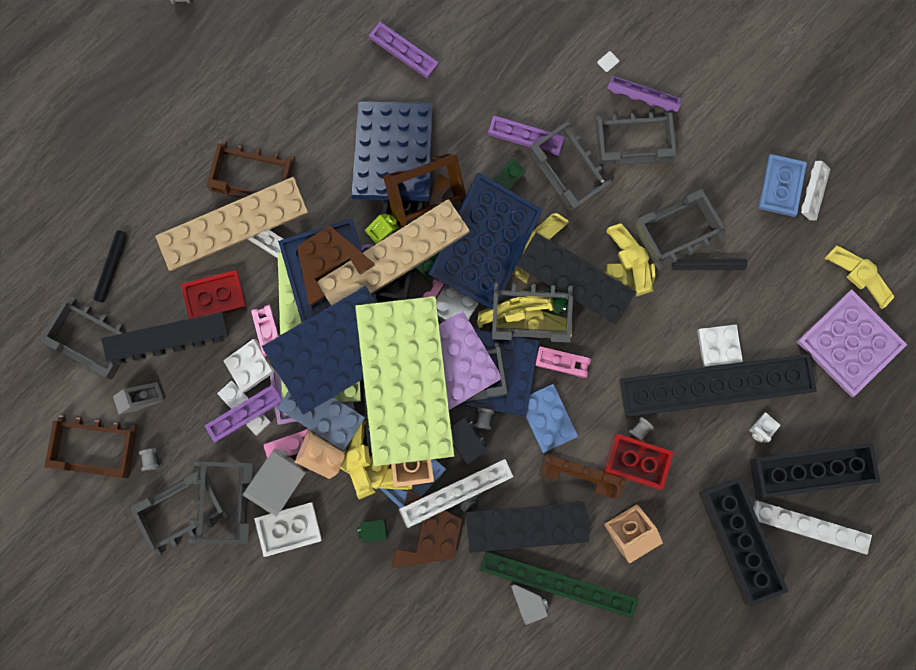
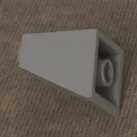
M275 448L249 484L243 496L277 517L308 469L295 463V460L290 458L289 453L285 450Z

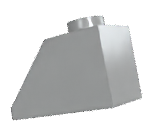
M158 382L125 388L113 396L119 415L138 411L164 400Z
M511 584L525 625L548 617L546 611H549L546 599L542 600L540 595L517 584Z

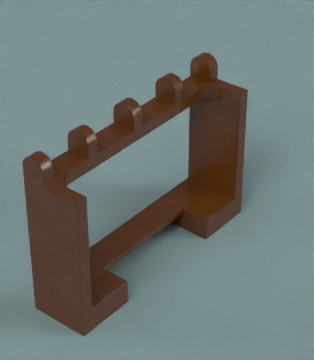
M222 141L221 144L218 143L207 187L212 192L245 198L258 192L230 186L227 182L218 181L224 154L285 166L282 181L291 178L295 156L287 158V161L279 160V153L275 152L273 158L260 156L261 149L257 148L255 154L242 152L243 145H238L237 150L226 148L227 142Z
M445 153L431 158V163L409 171L398 170L383 176L393 217L396 221H400L402 228L408 225V220L413 218L416 220L444 201L405 215L398 183L447 166L454 196L449 198L452 205L457 201H460L462 204L466 192L457 154Z
M64 414L59 415L58 421H53L44 468L119 478L129 477L137 424H132L131 431L120 430V422L115 421L113 429L101 427V419H96L94 426L81 425L82 417L79 416L76 417L75 424L64 422ZM63 427L125 434L126 438L120 469L57 461Z
M552 455L543 457L538 476L554 481L558 480L559 473L562 472L596 483L594 493L611 499H620L622 489L626 483L624 478Z

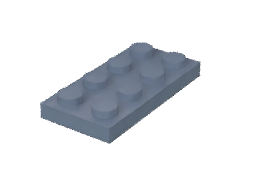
M289 391L277 408L343 451L365 419L363 415L334 397L303 415Z

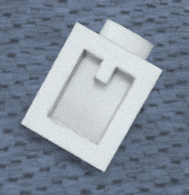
M763 413L749 431L753 433L752 437L756 441L767 443L770 442V437L781 425L767 413Z

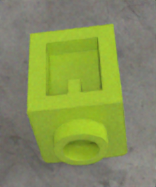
M382 214L365 231L378 244L393 231H397L399 227L393 216Z

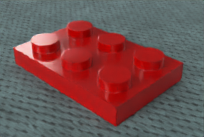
M237 270L181 284L189 319L218 312L223 314L247 307Z

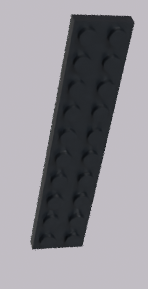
M810 354L619 379L625 418L817 392Z

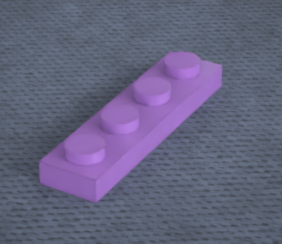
M381 22L369 34V39L427 79L439 66V62Z
M611 76L607 88L615 94L622 93L628 95L633 100L640 99L651 106H661L669 112H678L681 105V98L615 76Z
M494 115L488 131L490 136L531 147L551 133ZM557 134L541 145L540 148L544 152L559 156L565 136Z
M272 384L206 424L205 428L213 442L217 443L279 405L282 398Z

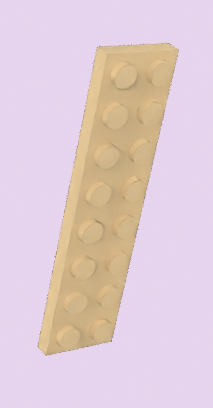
M291 177L160 233L155 237L169 271H174L308 214L309 211L296 179Z
M448 199L363 252L366 257L375 263L374 267L360 275L350 260L317 281L331 305L365 285L369 292L373 294L470 233V230Z

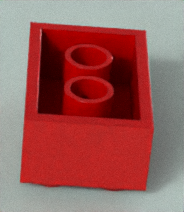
M615 434L612 438L603 472L656 490H663L674 452L630 437Z

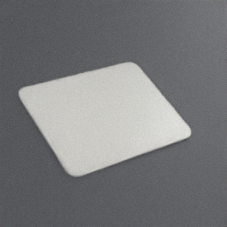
M609 51L597 63L608 72L619 60Z

